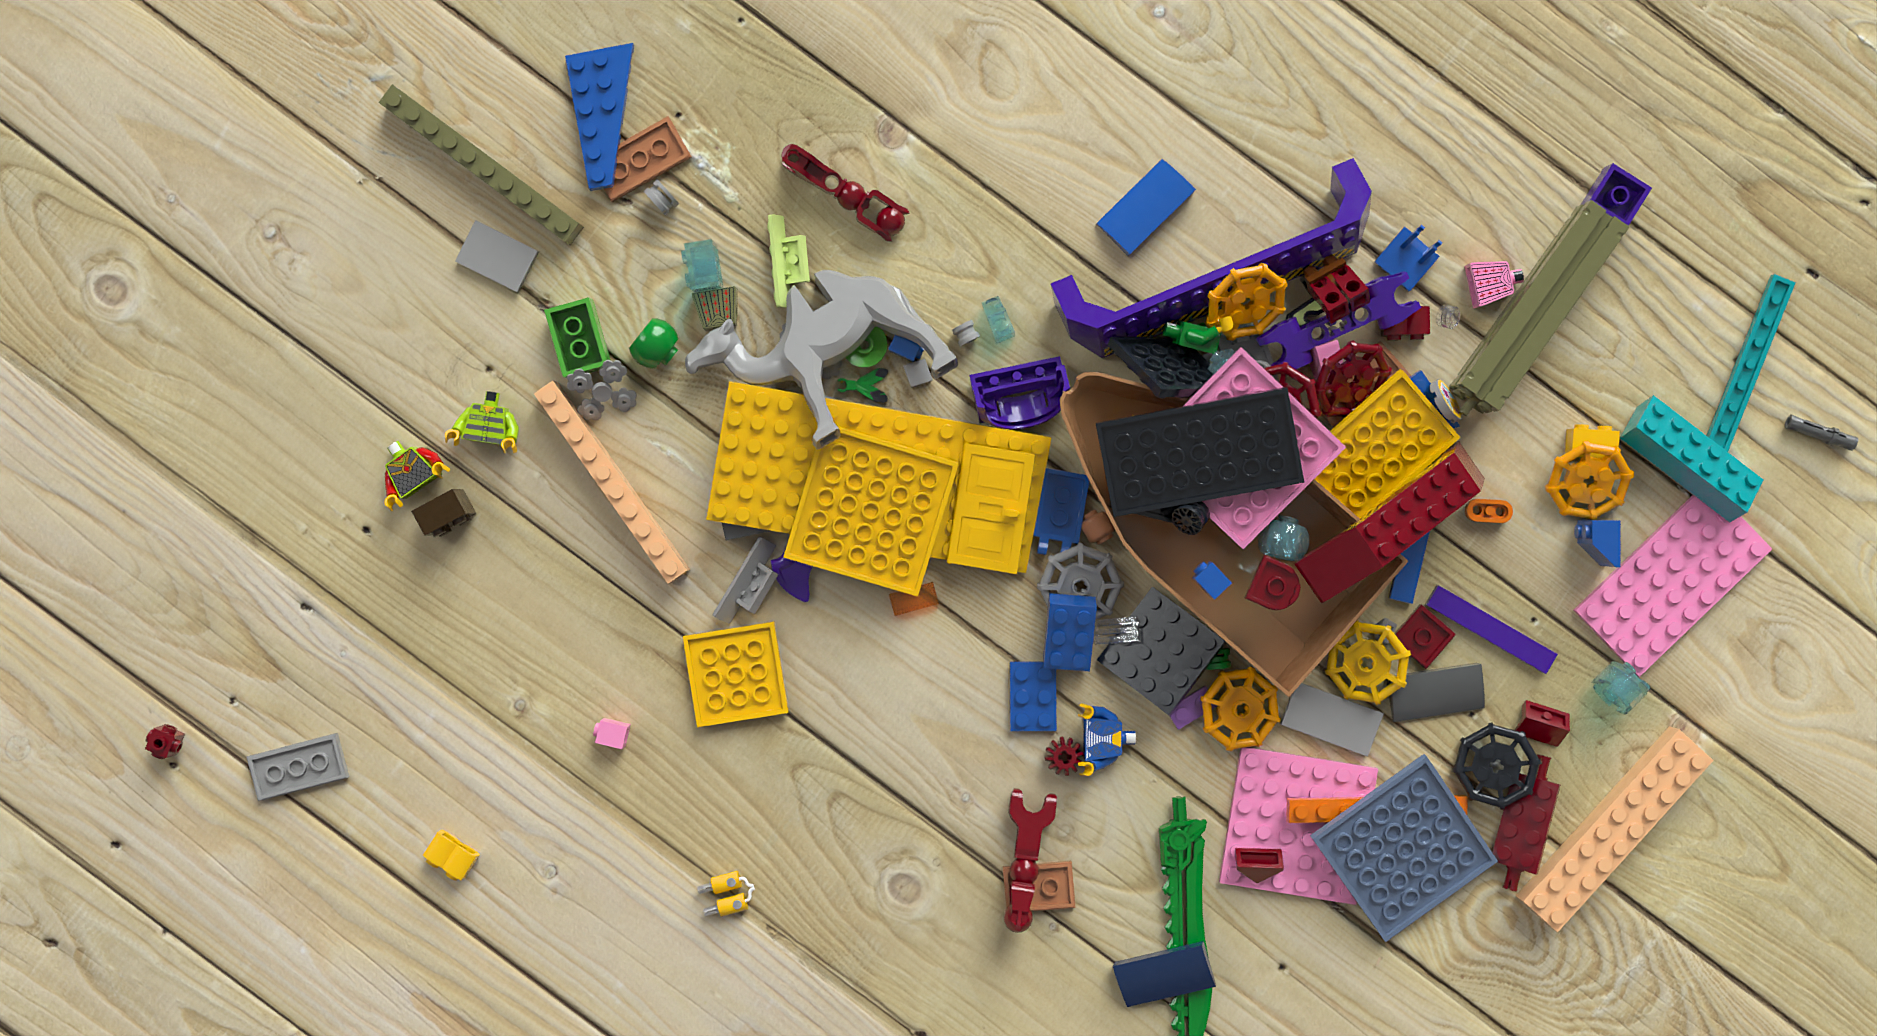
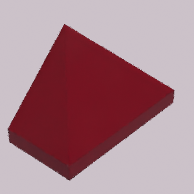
M1235 848L1237 870L1255 883L1264 881L1284 870L1282 849Z

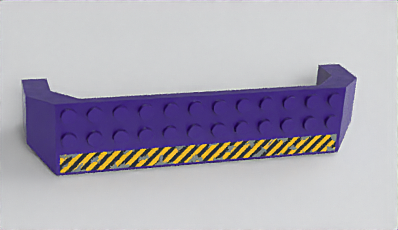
M1352 158L1332 166L1330 191L1340 207L1334 221L1123 309L1112 311L1085 302L1072 275L1051 283L1054 304L1070 339L1097 356L1105 358L1115 353L1107 345L1110 337L1158 336L1163 334L1166 322L1177 324L1178 320L1191 322L1206 316L1209 312V298L1207 296L1209 291H1213L1233 268L1238 270L1255 267L1260 263H1264L1280 278H1285L1288 282L1304 275L1303 270L1309 266H1314L1316 269L1322 268V261L1331 254L1340 259L1357 253L1370 214L1372 190L1356 161ZM1262 278L1260 283L1267 285L1270 281ZM1232 285L1227 289L1228 292L1232 290ZM1222 301L1218 303V310L1222 309Z

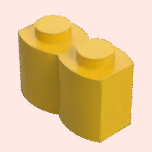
M440 830L431 841L423 856L427 859L426 862L434 868L441 867L446 871L447 877L457 881L458 879L463 880L466 878L480 854L448 832Z

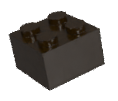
M451 489L411 511L424 536L433 535V537H442L452 531L450 527L462 526L472 521L471 516L476 514L464 489Z

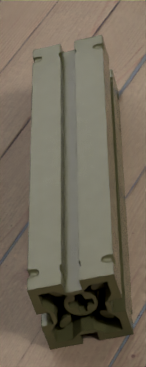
M1593 200L1575 208L1571 214L1572 216L1565 222L1462 367L1457 378L1450 384L1449 387L1454 390L1453 394L1462 400L1468 398L1459 411L1461 414L1467 416L1472 408L1482 414L1484 412L1500 411L1504 401L1512 394L1620 242L1621 237L1629 229L1628 225L1615 216L1611 217L1606 213L1607 210Z

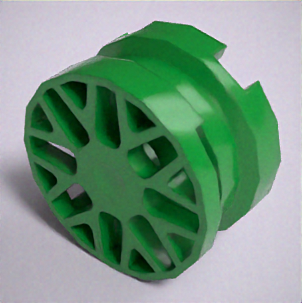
M1222 648L1218 654L1223 653V655H1217L1206 670L1230 668L1231 661L1228 659L1230 648Z

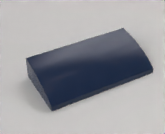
M1204 941L1116 961L1113 965L1114 973L1127 1007L1216 987Z

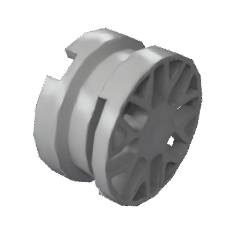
M657 179L653 182L654 186L647 188L644 193L662 212L666 211L663 213L666 216L670 213L669 209L676 207L679 203ZM658 187H660L665 192V194L672 200L671 203L662 194V192L657 189Z

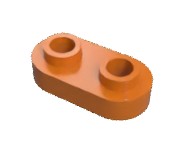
M1472 499L1465 506V515L1474 522L1505 523L1511 519L1513 508L1509 502L1504 500ZM1475 506L1479 508V513L1476 515L1473 513ZM1498 507L1502 509V514L1500 516L1496 514V509Z

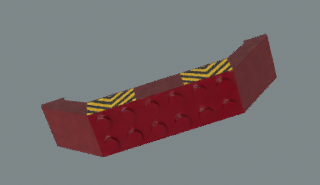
M1457 441L1427 469L1342 533L1309 552L1294 565L1318 600L1324 603L1384 567L1481 492L1485 478L1460 441Z

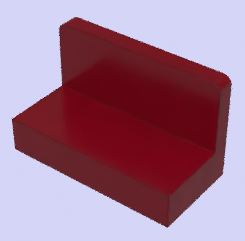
M1525 700L1522 705V720L1515 730L1519 732L1524 731L1527 738L1558 747L1570 732V714Z

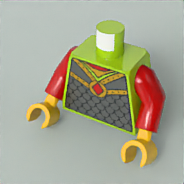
M399 441L394 442L387 447L394 459L385 465V490L387 496L384 501L385 505L390 511H393L392 507L395 503L402 507L403 503L399 497L401 499H408L436 478L442 479V470L449 472L450 468L444 465L438 454L424 447H410L405 450Z

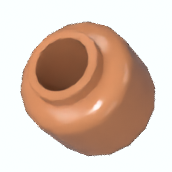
M1095 509L1084 515L1086 520L1082 522L1081 528L1090 543L1096 542L1099 545L1114 536L1112 533L1115 529L1105 511L1098 513Z

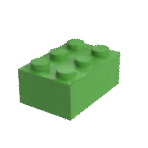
M588 297L544 310L564 378H567L569 374H573L576 369H582L585 373L598 371L603 368L602 364L604 361L611 360L593 299Z

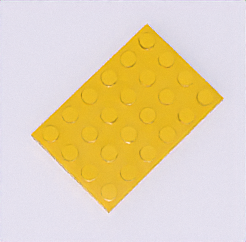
M1399 369L1330 431L1346 448L1315 480L1358 518H1362L1419 475L1461 437L1402 369Z

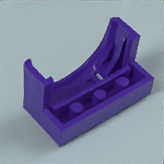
M1060 356L969 375L979 424L987 423L1002 429H1025L1047 422L1061 411L1060 398L1063 391L1067 392L1070 390L1065 365H1062ZM1037 390L1022 396L1002 398L1007 395ZM1043 391L1046 393L1049 404L1048 407L1046 406ZM997 401H998V405H999V410H1000L1001 416H999V414H998V409H997V405H996Z

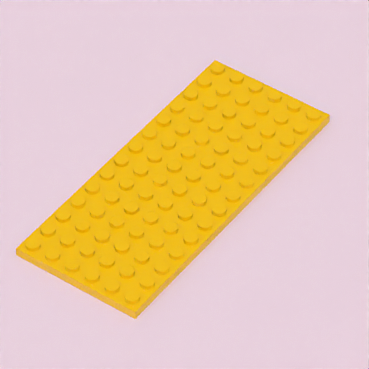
M729 381L706 520L790 534L816 449L813 445L812 437L818 427L816 419L802 393ZM825 398L833 421L838 427L959 463L930 557L947 560L964 443L969 442L975 445L1036 454L1018 572L1026 573L1051 437Z

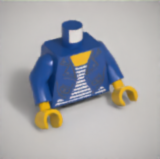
M1081 703L1079 706L1084 707L1085 711L1082 715L1078 714V716L1083 718V758L1088 762L1078 763V766L1085 767L1084 772L1079 773V775L1090 776L1093 772L1104 769L1115 762L1118 756L1122 755V745H1135L1136 733L1135 731H1122V722L1118 720L1116 714L1105 707Z

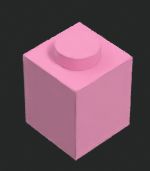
M603 718L600 720V723H596L593 736L596 737L595 743L623 749L626 747L631 724Z

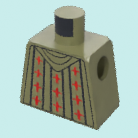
M735 286L692 293L694 304L705 331L721 327L727 319H731L733 325L737 326L738 289Z

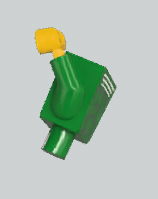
M1231 316L1219 319L1220 327L1217 328L1215 326L1209 327L1204 322L1198 325L1178 320L1177 324L1166 322L1163 336L1173 338L1172 343L1216 354L1221 333L1231 330L1233 328V321Z

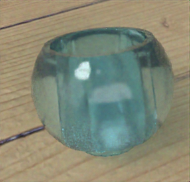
M1278 515L1277 520H1272L1258 534V548L1260 553L1297 562L1307 553L1310 540L1309 533L1305 527L1298 525V519Z

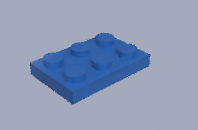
M1010 661V731H1057L1056 669L1044 668L1043 661Z

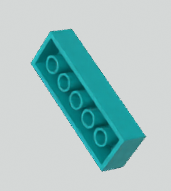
M1654 395L1637 406L1620 436V439L1729 523L1748 513L1764 479Z

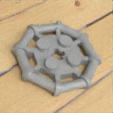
M1077 543L1076 546L1056 555H1050L1040 583H1037V589L1040 590L1047 607L1049 593H1051L1050 590H1057L1059 594L1096 597V605L1100 607L1096 611V619L1106 615L1110 616L1113 613L1112 609L1119 592L1124 587V581L1121 580L1112 560L1113 556L1110 553L1106 554L1084 546L1082 543ZM1078 555V562L1070 563L1066 567L1060 563ZM1083 555L1100 562L1096 566L1083 562ZM1104 567H1106L1111 578L1109 582H1104L1100 573ZM1055 568H1058L1061 573L1057 583H1050ZM1083 580L1087 586L1086 589L1082 588L1080 591H1077L1075 583ZM1111 588L1106 602L1103 603L1101 597L1104 590Z

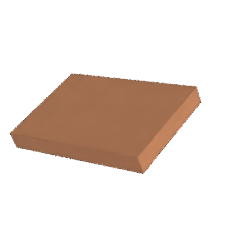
M1072 861L1037 863L1039 875L1033 883L1035 884V891L1030 910L1042 911L1076 908ZM1003 866L1007 909L1010 906L1009 888L1013 880L1010 876V866Z

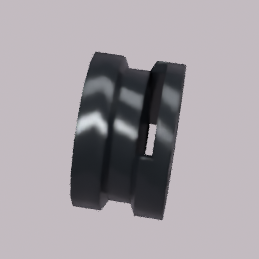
M1202 501L1178 505L1172 513V521L1175 527L1187 535L1198 534L1210 519L1209 509Z

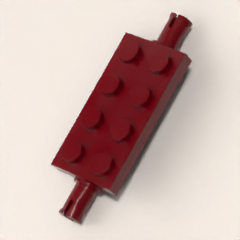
M1537 754V756L1542 760V764H1540L1533 788L1534 793L1532 796L1528 795L1505 807L1492 852L1498 860L1497 863L1506 865L1508 868L1502 888L1515 892L1518 890L1521 872L1526 871L1536 875L1539 872L1561 784L1550 782L1546 778L1552 758ZM1520 773L1518 779L1525 784L1527 775ZM1517 784L1511 785L1507 795L1519 790L1521 787Z

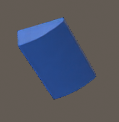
M1161 159L1096 224L1129 256L1196 189L1178 171Z

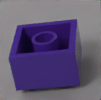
M1612 163L1603 168L1581 204L1584 205L1586 202L1593 200L1607 210L1606 213L1611 217L1615 216L1629 226L1652 187Z

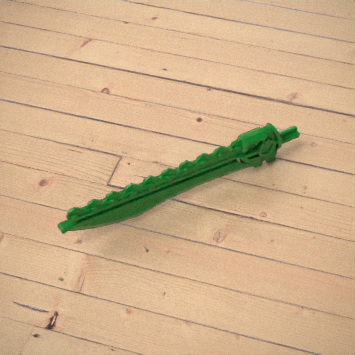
M1176 796L1172 797L1173 819H1170L1168 823L1158 828L1161 871L1163 875L1168 876V880L1162 887L1165 895L1167 894L1170 897L1163 907L1165 913L1171 915V918L1165 925L1167 933L1172 935L1166 948L1171 949L1183 946L1182 870L1185 868L1186 945L1204 941L1207 951L1202 902L1205 840L1201 836L1205 832L1207 821L1206 819H1187L1186 797ZM1193 842L1192 860H1191V862H1190V859H1191V843ZM1212 988L1187 993V1006H1184V994L1173 998L1169 1005L1172 1011L1177 1012V1015L1171 1022L1173 1030L1178 1031L1177 1036H1185L1184 1016H1188V1036L1204 1035L1210 1012Z

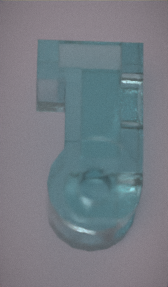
M999 296L981 302L995 343L998 344L1015 337L1014 328Z

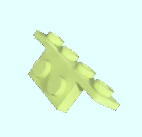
M771 214L768 215L767 228L770 233L771 245L769 250L772 256V277L775 288L774 300L777 307L787 308L786 298L790 285L810 282L806 236L786 237L784 217Z

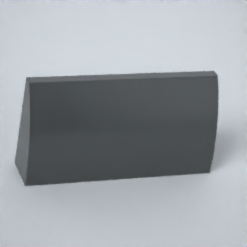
M1476 662L1407 673V685L1405 688L1402 687L1389 696L1393 722L1485 708L1482 665ZM1386 679L1388 686L1392 683V681Z

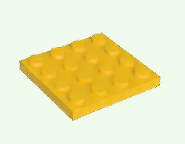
M775 621L683 636L697 727L789 713Z

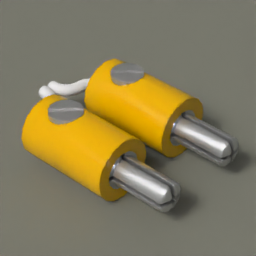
M738 870L712 877L711 883L697 887L699 894L713 891L716 895L741 888V880L745 882L746 886L752 888L748 891L747 899L745 893L717 900V905L703 909L704 915L709 916L719 913L723 917L748 910L747 902L751 900V893L755 890L754 885L749 884L746 878L740 877Z

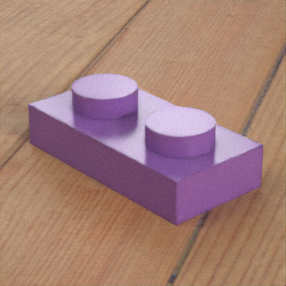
M1206 686L1186 696L1170 716L1178 730L1203 715L1200 697L1208 690ZM1211 704L1212 709L1217 707V705Z

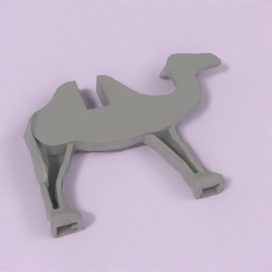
M822 270L814 273L815 283L829 303L813 311L794 285L788 291L786 298L785 332L779 343L769 354L760 358L749 355L734 331L733 321L727 319L721 327L705 335L699 345L686 356V370L688 373L694 374L699 368L724 363L736 378L750 385L762 386L787 380L795 381L803 390L805 401L816 419L818 427L812 437V441L817 450L821 449L841 436L840 429L834 423L826 405L822 385L823 368L834 365L851 354L867 338L874 327L877 326L892 334L911 340L925 349L933 359L931 375L935 379L958 366L956 356L948 350V346L937 336L932 327L918 316L901 289L888 284L881 278L874 276L850 277L832 270Z

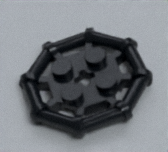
M1491 722L1480 730L1460 739L1461 744L1452 773L1456 774L1470 801L1475 800L1499 807L1500 810H1505V807L1528 795L1532 796L1542 760L1536 755L1524 731L1519 732L1494 725ZM1495 734L1513 739L1514 741L1511 745L1496 742ZM1490 735L1491 742L1479 749L1473 745L1475 742ZM1518 743L1528 760L1521 761L1514 749ZM1470 748L1475 752L1472 766L1464 767ZM1496 759L1501 760L1500 764L1504 768L1503 770L1499 769L1496 773L1493 772V767L1490 766V763H1494ZM1530 765L1524 784L1518 779L1521 767ZM1466 771H1473L1479 781V785L1474 788L1466 775ZM1513 784L1521 787L1519 790L1504 797L1503 789ZM1483 786L1498 790L1499 798L1480 793L1479 791Z

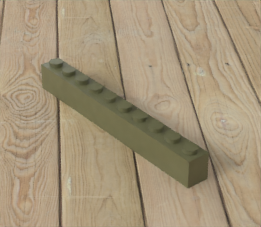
M393 84L378 102L567 244L571 245L584 228Z

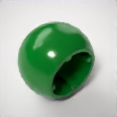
M652 318L631 344L629 351L637 363L644 367L655 369L660 362L666 366L676 354L678 349L674 345L679 338L675 329L668 322Z

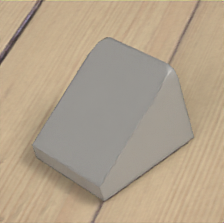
M925 359L903 366L911 388L933 380Z

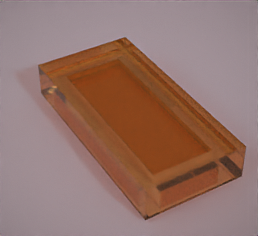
M933 581L922 584L918 596L900 591L889 594L895 616L939 604Z

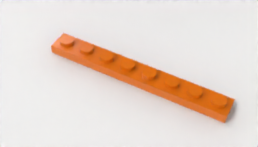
M1454 795L1467 815L1468 796ZM1363 797L1287 798L1286 821L1288 823L1330 822Z

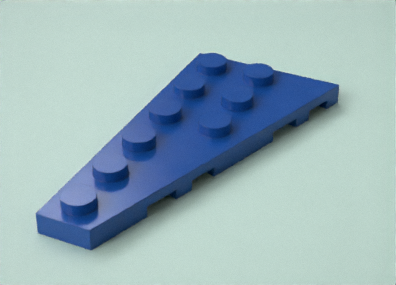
M633 43L565 56L590 191L614 186L618 146L620 145L621 126L623 124L628 93V79L631 73V59L634 52Z

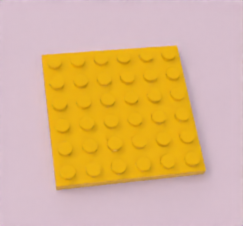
M838 427L841 434L838 439L821 449H815L783 558L918 596L959 463Z

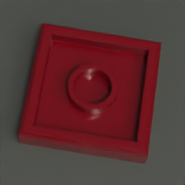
M1422 604L1417 606L1394 633L1404 647L1410 650V657L1424 669L1430 666L1456 635Z

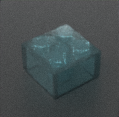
M712 239L684 243L685 250H681L683 264H686L689 272L685 273L687 287L693 292L724 288L716 243Z

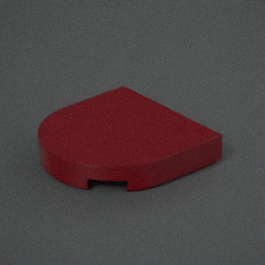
M1263 555L1244 598L1267 609H1285L1294 604L1299 597L1301 585L1298 575L1290 566Z

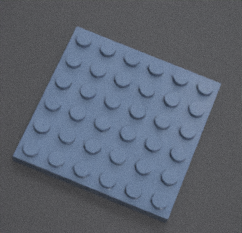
M1425 754L1310 835L1385 942L1498 862Z

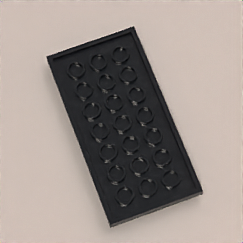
M1287 387L1096 423L1114 517L1304 483Z

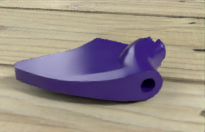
M784 552L779 558L772 559V570L778 574L776 580L781 587L793 597L803 602H808L810 598L809 576L813 566L783 558Z

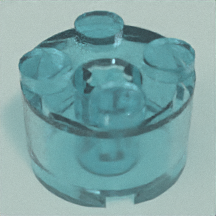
M1612 661L1592 680V683H1596L1593 689L1598 696L1609 706L1612 703L1618 707L1616 711L1621 714H1628L1647 695L1650 686L1634 674L1636 670L1627 662L1621 664Z

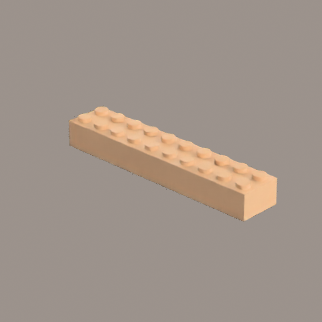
M1669 726L1539 869L1538 874H1535L1517 893L1516 897L1550 928L1559 932L1714 760L1680 729Z

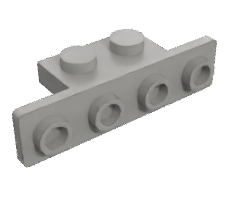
M758 537L713 613L715 618L729 624L740 606L753 614L756 613L778 576L776 572L765 565L776 547L774 543Z

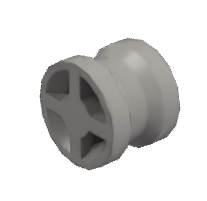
M972 320L952 329L953 334L957 335L959 339L958 344L960 347L980 337L979 333L973 328L974 323Z

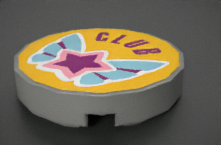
M1440 379L1430 384V392L1436 393L1435 403L1443 416L1451 420V423L1461 420L1460 407L1447 385Z

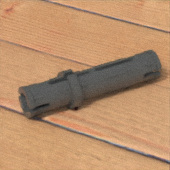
M1792 414L1788 416L1785 422L1786 429L1820 439L1830 446L1837 445L1853 451L1858 444V437L1840 432L1835 427L1829 428L1804 420Z

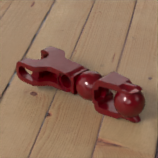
M789 144L783 149L781 157L783 167L826 194L834 195L833 198L837 199L839 205L849 211L856 210V220L858 223L877 233L888 242H892L891 236L899 234L903 230L905 225L904 215L910 214L907 208L898 205L878 190L866 193L860 183L847 181L846 178L842 180L837 172L798 145ZM795 155L799 159L797 162H792L788 158ZM833 177L838 181V186L835 189H829L825 185V181L828 178ZM872 198L887 206L878 212L876 224L862 215L864 210L869 208Z
M1014 788L1011 792L1008 814L1017 826L1014 858L1016 859L1010 866V876L1013 881L1010 883V906L1005 910L1004 923L1010 931L1015 933H1022L1028 930L1033 922L1030 906L1035 891V884L1033 883L1039 875V867L1036 861H1038L1041 834L1042 830L1050 825L1056 816L1057 796L1053 793L1046 795L1040 811L1032 813L1023 806L1022 791Z

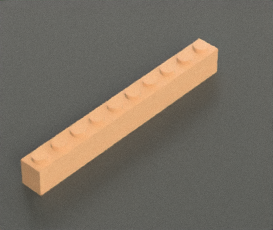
M551 381L534 393L668 584L672 583L688 572L690 568L582 415L577 412V408L560 384L556 381Z

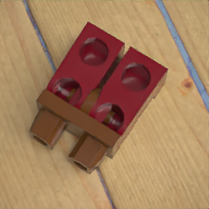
M1331 254L1324 258L1322 261L1324 268L1319 271L1314 266H1309L1303 270L1308 292L1323 309L1326 318L1331 324L1347 316L1349 309L1351 312H1354L1370 303L1369 288L1346 264L1343 257L1337 259Z

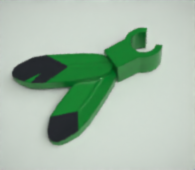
M885 368L875 369L857 381L840 378L837 381H844L847 386L845 389H838L837 391L857 390L873 401L885 403L888 401L886 394L871 385L884 379L888 370Z

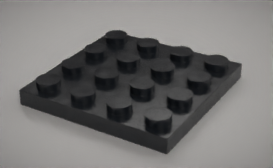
M1110 337L1107 344L1115 352V355L1121 358L1127 367L1158 398L1192 397L1217 372L1196 349L1172 343L1173 338Z
M1152 587L1097 658V661L1167 715L1171 716L1227 642Z

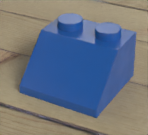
M1577 520V525L1574 529L1577 543L1600 566L1621 567V520Z

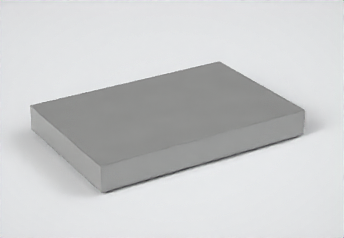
M475 220L455 262L519 293L539 251Z

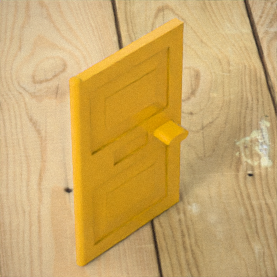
M969 442L964 443L947 555L948 564L953 563L1018 574L1036 454L975 445Z

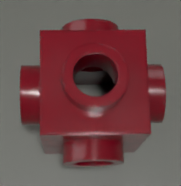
M169 724L155 727L146 736L145 741L147 745L145 750L152 752L151 755L158 759L177 755L182 748L185 733L178 731L176 727Z

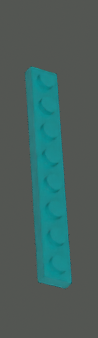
M1776 274L1770 275L1706 435L1727 452L1730 449L1796 283Z

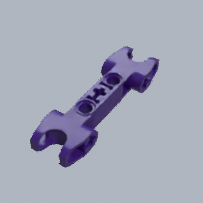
M1403 271L1393 275L1378 277L1365 284L1369 288L1370 303L1361 307L1364 309V315L1360 319L1355 318L1356 311L1351 312L1349 309V314L1340 319L1342 321L1339 323V328L1333 326L1337 321L1331 324L1326 315L1300 327L1296 317H1291L1274 324L1264 334L1255 339L1260 346L1274 342L1282 345L1283 353L1281 358L1270 366L1289 362L1291 367L1298 369L1313 361L1310 349L1374 320L1377 321L1380 329L1389 328L1404 321L1411 314L1419 310L1421 306L1416 300L1404 304H1398L1395 301L1394 293L1396 288L1410 279L1408 273ZM1320 327L1321 335L1318 338H1312L1313 329Z

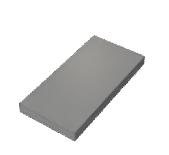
M1301 683L1291 694L1280 724L1368 757L1384 713Z
M338 733L247 756L258 801L349 777Z

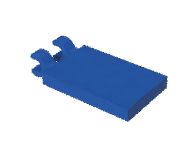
M1046 468L1033 534L1034 537H1039L1036 554H1047L1049 539L1062 541L1060 552L1071 548L1072 543H1079L1089 486L1087 475Z

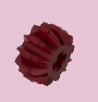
M1060 736V744H1057L1055 740L1051 741L1055 747L1054 749L1046 747L1045 750L1052 755L1045 756V761H1052L1048 765L1050 770L1057 766L1055 771L1057 775L1064 769L1065 776H1069L1068 768H1072L1073 772L1076 773L1078 770L1074 764L1083 762L1077 757L1084 756V752L1076 751L1081 746L1079 743L1071 746L1073 738L1069 737L1067 743H1065L1064 737ZM1061 751H1066L1067 754H1070V758L1067 757V761H1062L1061 758H1058L1059 754L1062 755Z

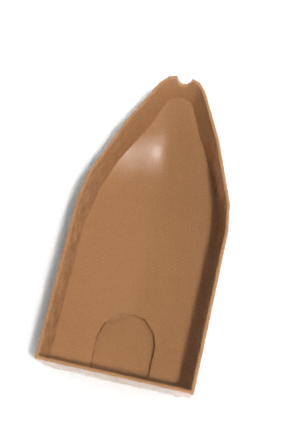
M1084 372L1075 377L1076 382L1074 386L1067 392L1063 391L1060 398L1061 414L1084 471L1123 546L1144 570L1290 697L1407 564L1408 560L1399 554L1381 569L1326 602L1321 603L1294 564L1309 552L1342 533L1360 518L1315 479L1244 549L1211 518L1198 534L1187 535L1179 531L1173 523L1134 513L1114 517L1112 508L1108 506L1110 496L1096 423L1182 407L1189 399L1185 397L1158 398L1145 384L1099 372ZM1263 555L1290 566L1298 575L1301 585L1299 597L1294 604L1285 609H1267L1244 598ZM1209 561L1213 562L1232 582L1215 600L1211 599L1192 579L1195 575L1193 571L1202 562L1206 564Z

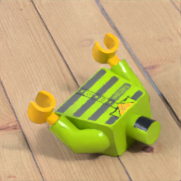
M486 391L484 404L472 403L458 417L451 430L446 431L445 443L450 438H455L454 446H458L460 442L459 436H461V439L500 444L504 453H506L508 447H512L513 453H516L517 446L515 443L517 442L519 427L514 415L509 412L508 408L498 407L500 393Z

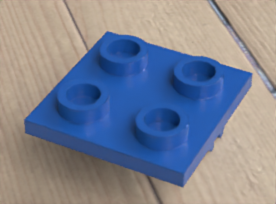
M1422 224L1413 232L1403 227L1374 261L1388 275L1403 271L1407 272L1410 279L1401 284V286L1408 292L1440 257L1435 251L1443 243L1438 240L1431 247H1427L1420 241L1417 236L1425 228Z

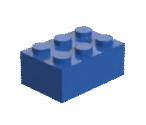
M1049 593L1043 651L1044 668L1090 672L1097 611L1096 597Z

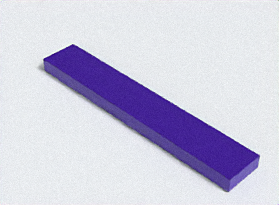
M1436 585L1425 604L1544 674H1547L1558 655L1439 585Z

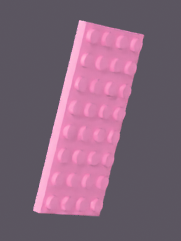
M1692 495L1621 563V567H1617L1573 611L1636 676L1640 677L1756 566L1772 548L1742 517L1729 523L1700 499Z

